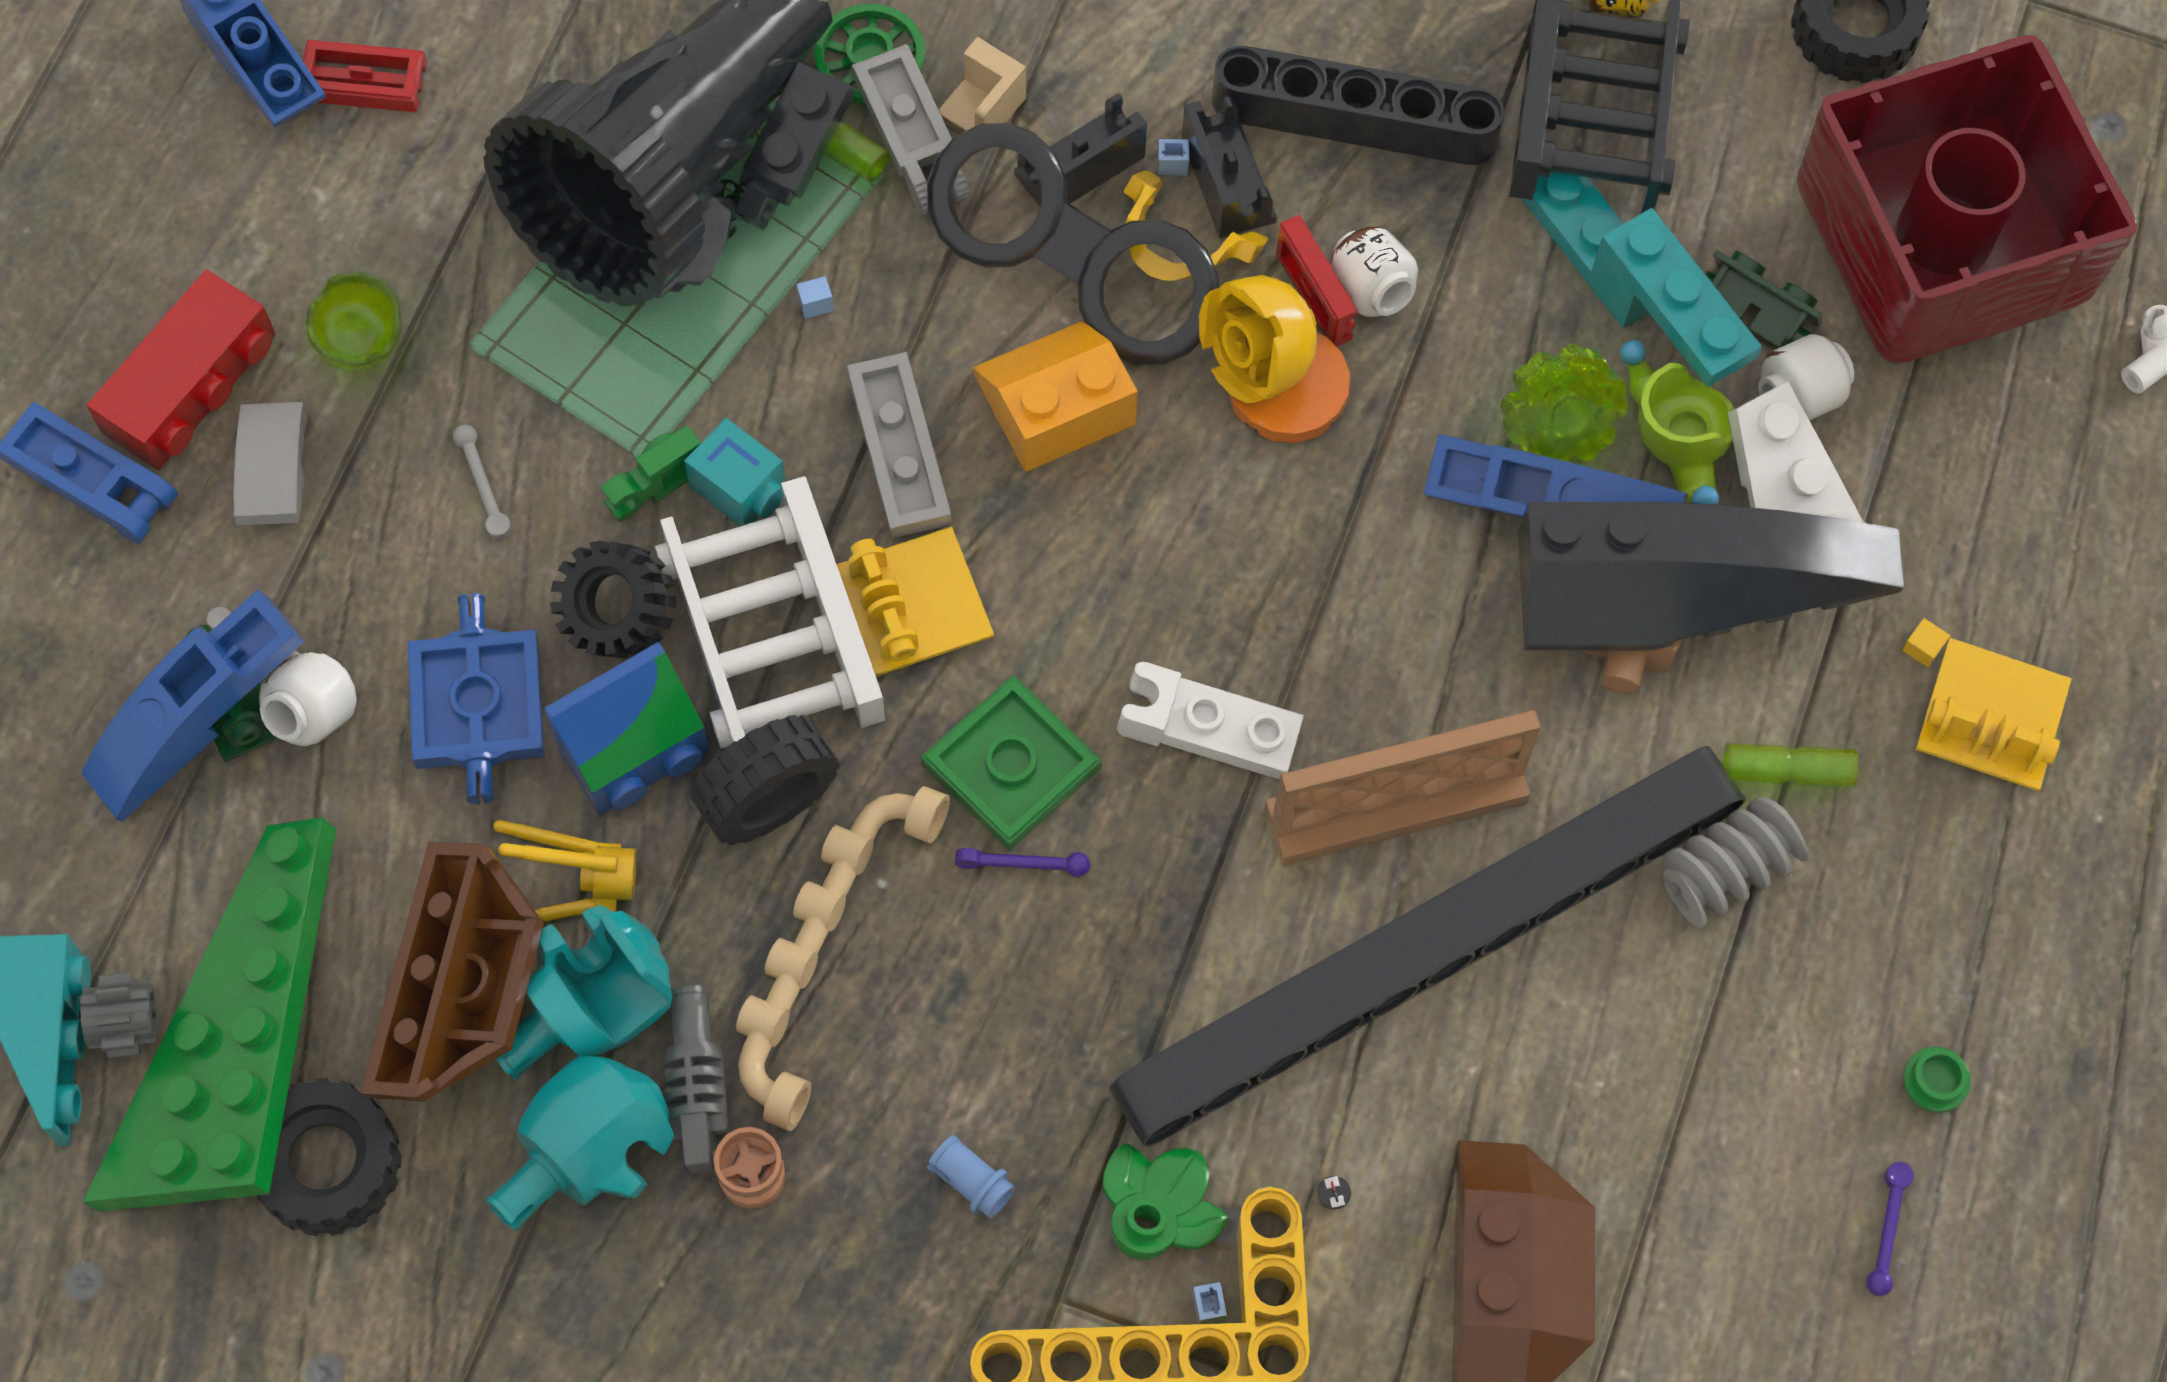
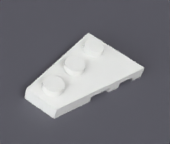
M1789 381L1728 412L1741 486L1747 489L1750 508L1783 510L1863 522Z

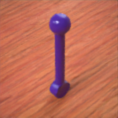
M961 848L955 852V865L964 869L995 866L1066 870L1071 876L1078 878L1086 875L1091 866L1089 858L1081 852L1072 853L1068 858L981 853L979 850L972 848Z
M1904 1162L1893 1163L1885 1173V1182L1890 1188L1876 1268L1866 1279L1868 1290L1875 1296H1885L1891 1292L1893 1287V1279L1888 1272L1903 1191L1911 1185L1914 1179L1912 1168Z

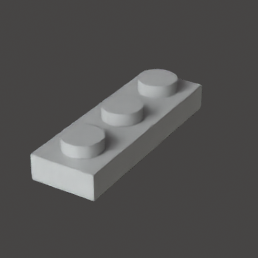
M907 352L847 365L850 387L891 539L952 525L951 511Z

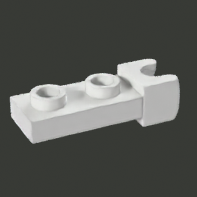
M1139 662L1135 665L1129 688L1133 693L1147 698L1152 706L1125 705L1116 727L1120 735L1154 746H1159L1161 742L1171 747L1279 780L1281 774L1288 772L1304 715L1180 678V672L1151 663Z

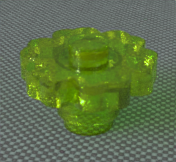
M1576 344L1565 346L1556 358L1547 352L1536 353L1527 364L1514 372L1512 380L1517 391L1505 396L1500 405L1504 416L1503 429L1513 443L1520 445L1522 451L1569 462L1573 455L1579 460L1590 461L1600 453L1601 449L1612 444L1616 438V431L1612 423L1623 418L1629 408L1625 398L1627 386L1615 370L1610 369L1608 362L1599 351L1590 348L1584 349Z

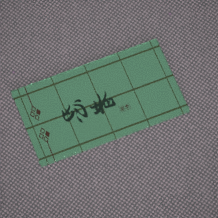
M776 100L769 105L772 111L777 103ZM766 122L746 140L752 146L750 151L718 180L725 186L716 197L730 198L736 203L737 207L745 189V186L739 183L744 170L743 166ZM833 136L801 199L795 196L789 206L779 203L765 231L742 221L740 216L735 214L722 255L712 274L700 286L687 284L680 292L668 291L663 297L659 299L654 298L642 304L620 306L615 302L610 301L606 303L598 300L589 293L585 294L577 290L571 283L562 280L554 274L544 262L539 261L469 342L471 349L613 440L637 458L654 438L665 433L672 434L885 175V168Z

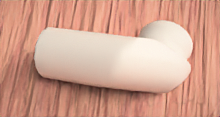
M2155 305L2144 312L2142 316L2143 326L2140 331L2142 355L2121 371L2124 384L2134 393H2143L2167 374V306Z

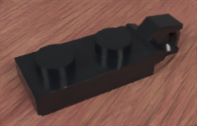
M798 61L770 114L771 116L768 118L743 166L744 170L739 183L745 186V189L735 209V213L740 216L742 221L765 231L779 203L789 206L795 196L801 199L854 97L855 91L851 85Z

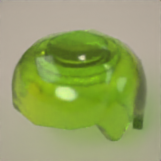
M363 271L341 273L330 277L323 290L308 307L306 332L311 348L325 364L346 372H356L377 367L393 352L401 334L402 322L399 298L384 280Z

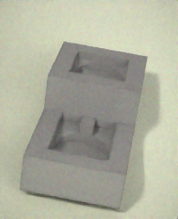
M303 402L240 405L234 468V519L236 525L299 523L305 484L301 458L307 419Z

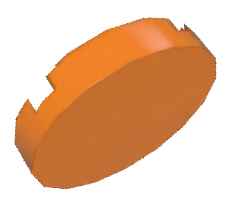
M1317 332V350L1313 364L1306 375L1294 387L1281 395L1255 403H1245L1232 397L1228 392L1227 394L1234 414L1244 425L1246 421L1250 427L1258 430V435L1274 442L1299 443L1321 436L1330 429L1331 424L1338 419L1339 415L1341 416L1348 401L1350 372L1343 353L1326 336Z

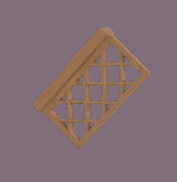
M1532 710L1281 774L1277 797L1266 799L1264 809L1282 867L1527 804L1531 794L1524 777V772L1541 729L1536 711Z

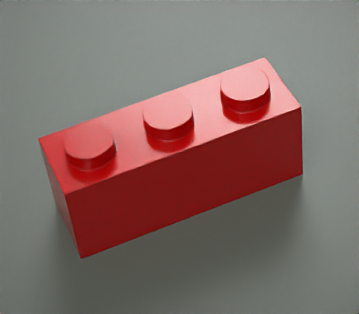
M205 269L86 404L100 432L156 470H159L171 456L179 455L188 446L194 429L210 411L219 409L227 401L232 392L233 384L250 365L259 363L268 353L272 339L276 334L265 307L208 269Z

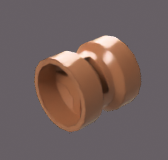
M754 1127L738 1128L727 1134L717 1145L714 1155L715 1172L719 1179L720 1187L729 1201L738 1207L756 1209L765 1207L779 1196L786 1180L785 1167L781 1150L771 1135L764 1130Z

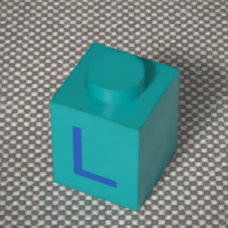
M725 418L684 460L690 488L739 526L753 523L759 516L767 518L778 508L784 499L781 483L786 482L783 460L728 418Z

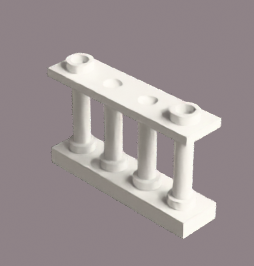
M806 476L781 483L785 506L775 509L776 516L681 544L672 516L660 520L665 543L654 546L656 555L666 565L661 570L662 574L671 575L673 580L677 579L720 707L718 710L709 712L720 749L728 747L734 741L743 738L750 731L767 725L770 721L784 719L790 715H796L797 717L801 715L807 716L841 705L843 711L854 708L861 728L885 721L883 696ZM780 540H784L786 545L797 542L803 561L794 563L795 570L708 597L699 598L690 568ZM800 594L803 595L805 600L816 597L822 616L813 618L814 625L718 654L708 625L709 622ZM820 649L824 655L835 652L841 671L832 674L833 681L740 710L736 709L726 678Z

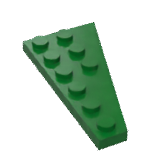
M323 817L267 825L83 1200V1203L96 1211L102 1212L269 1194L336 834V828Z

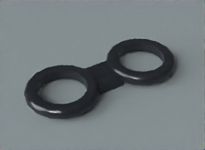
M1008 122L983 123L956 135L936 157L927 182L928 214L939 238L959 258L984 268L1014 267L1033 257L1038 258L1078 284L1079 311L1085 324L1111 341L1120 359L1132 364L1165 365L1191 353L1201 342L1199 338V312L1204 297L1211 290L1219 288V274L1208 249L1188 230L1163 220H1135L1110 230L1067 202L1066 177L1055 152L1034 132ZM1004 147L1020 153L1034 167L1041 183V206L1035 222L1022 236L1007 243L991 244L975 238L961 225L953 207V186L959 169L972 155L987 148ZM1143 244H1156L1172 250L1186 263L1194 281V303L1188 319L1174 334L1156 341H1142L1126 335L1112 322L1104 304V282L1110 266L1123 252Z

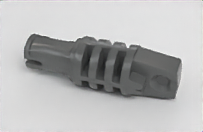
M699 985L681 986L671 989L670 1016L673 1046L666 1050L667 1054L664 1056L667 1107L670 1113L669 1124L674 1134L672 1141L682 1140L684 1165L692 1174L715 1172L714 1155L718 1145V1134L729 1133L723 1051L719 1049L718 1044L712 1043L708 990L704 986Z

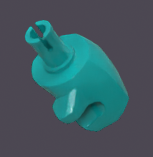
M599 905L582 912L585 925L591 933L590 940L583 948L577 950L570 948L552 924L542 929L536 952L537 969L531 974L526 991L533 1002L534 1011L518 1024L512 1050L495 1059L509 1076L511 1075L514 1080H517L537 1060L560 1043L565 1046L568 1045L578 1055L598 1056L637 1037L670 1008L672 992L668 964L660 951L659 942L647 926L624 911L613 912L603 905Z
M579 1055L539 1090L521 1118L516 1136L527 1152L529 1160L505 1184H502L492 1195L485 1199L486 1204L490 1206L491 1211L503 1224L513 1232H516L532 1213L557 1191L565 1193L582 1206H586L601 1192L625 1198H637L648 1184L643 1177L626 1163V1151L633 1143L643 1141L649 1147L664 1155L674 1137L669 1124L670 1113L659 1086L642 1072L630 1069L612 1059Z

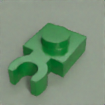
M685 425L673 434L665 433L654 438L647 444L642 454L635 458L636 468L612 477L600 487L603 494L607 497L604 504L618 522L635 514L648 499L652 498L657 503L688 482L684 460L701 444V441L688 425Z

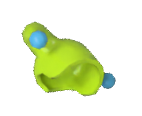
M1633 339L1626 341L1621 346L1619 354L1623 363L1628 365L1629 391L1640 407L1638 423L1643 443L1657 460L1670 468L1677 491L1688 494L1685 503L1718 505L1719 493L1716 461L1726 453L1733 443L1728 412L1734 410L1733 404L1721 392L1712 387L1707 388L1703 382L1690 376L1686 366L1680 363H1668L1654 371L1644 359L1646 350L1643 343Z

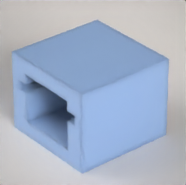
M1159 139L1158 175L1188 176L1189 140Z
M826 276L796 284L798 300L805 319L834 311L833 298Z
M1220 1282L1193 1287L1192 1297L1198 1324L1225 1323L1227 1312Z

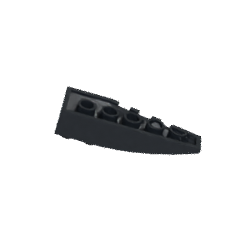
M1528 502L1518 532L1524 650L1652 651L1672 646L1676 640L1705 634V637L1708 638L1729 633L1732 627L1765 620V623L1768 624L1789 619L1796 612L1821 607L1823 610L1900 593L1904 588L1899 530L1841 518L1783 510L1714 504L1669 502Z

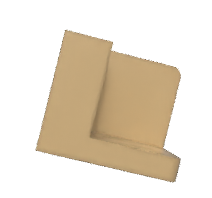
M977 37L964 52V80L939 108L944 123L959 133L983 123H1006L1026 99V66Z

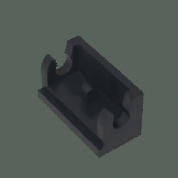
M1119 93L1105 101V113L1050 146L1055 152L1066 177L1067 202L1070 204L1145 158L1147 122L1138 111L1126 118L1122 110L1123 98ZM1019 153L1017 156V167L1014 168V175L1036 203L1041 206V183L1034 167Z
M1229 96L1223 98L1221 102L1222 110L1206 117L1200 101L1185 104L1182 139L1189 140V160L1219 238L1227 237L1232 232L1237 234L1274 224L1277 220L1272 197L1268 188L1263 183L1239 121L1235 102Z

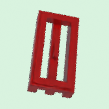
M307 39L302 61L326 94V98L318 103L417 112L419 105L417 94L421 92L423 85L421 74L425 72L427 65L424 51ZM316 62L348 64L350 66H348V69L316 66ZM370 67L407 70V74L372 71Z
M1300 214L1281 222L1276 248L1277 258L1300 296L1312 310L1315 321L1323 335L1336 347L1353 339V332L1351 330L1355 328L1356 323L1353 318L1357 317L1358 312Z

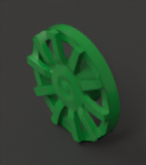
M859 4L836 13L832 16L833 22L814 47L816 69L834 77L831 73L849 68L850 72L842 82L851 86L855 83L852 76V65L898 48L893 47V42L904 31L913 41V44L907 46L912 55L916 54L915 61L921 74L925 64L924 40L917 25L903 12L881 4ZM869 18L868 27L857 31L850 23L854 20ZM878 19L888 20L895 24V26L888 33H885L877 28ZM839 28H842L848 36L846 45L830 40ZM825 50L846 55V58L825 63ZM853 89L855 93L851 102L867 107L860 91Z

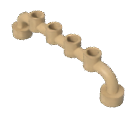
M923 786L915 796L901 793L880 796L863 808L850 830L835 825L830 830L823 845L821 859L823 862L831 864L832 867L822 886L807 881L801 888L795 901L793 916L805 922L794 943L783 938H779L774 943L766 960L765 974L776 978L766 1000L753 995L748 997L740 1010L736 1023V1031L747 1036L738 1062L740 1082L748 1095L764 1106L763 1119L765 1122L787 1131H792L801 1120L811 1094L810 1081L788 1072H782L774 1082L766 1074L764 1064L772 1046L775 1047L785 1033L790 1016L789 1011L800 989L807 986L814 974L818 961V952L828 932L836 928L842 917L846 896L856 875H860L864 871L870 860L874 845L873 841L879 829L889 820L902 819L905 820V834L927 843H933L941 832L947 818L950 806L949 795Z

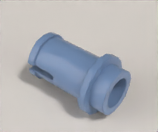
M955 1135L947 1138L930 1158V1164L927 1166L928 1170L936 1173L971 1202L969 1210L975 1215L982 1212L989 1218L994 1217L1006 1205L1015 1191V1186L1008 1181L1009 1173L1002 1168L996 1172L963 1145Z

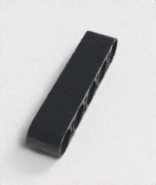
M1250 46L1228 48L1218 56L1215 63L1212 105L1216 113H1218L1223 108L1221 105L1223 98L1226 96L1231 97L1237 107L1239 121L1244 125L1465 165H1478L1488 161L1494 155L1498 145L1504 120V106L1498 96L1483 88ZM1243 82L1249 86L1237 87L1230 83ZM1298 92L1307 95V97H1294L1290 93ZM1359 103L1364 105L1365 108H1354L1348 104ZM1416 113L1423 116L1424 118L1414 119L1412 117L1407 116L1406 114ZM1466 124H1476L1483 129H1472L1467 127Z

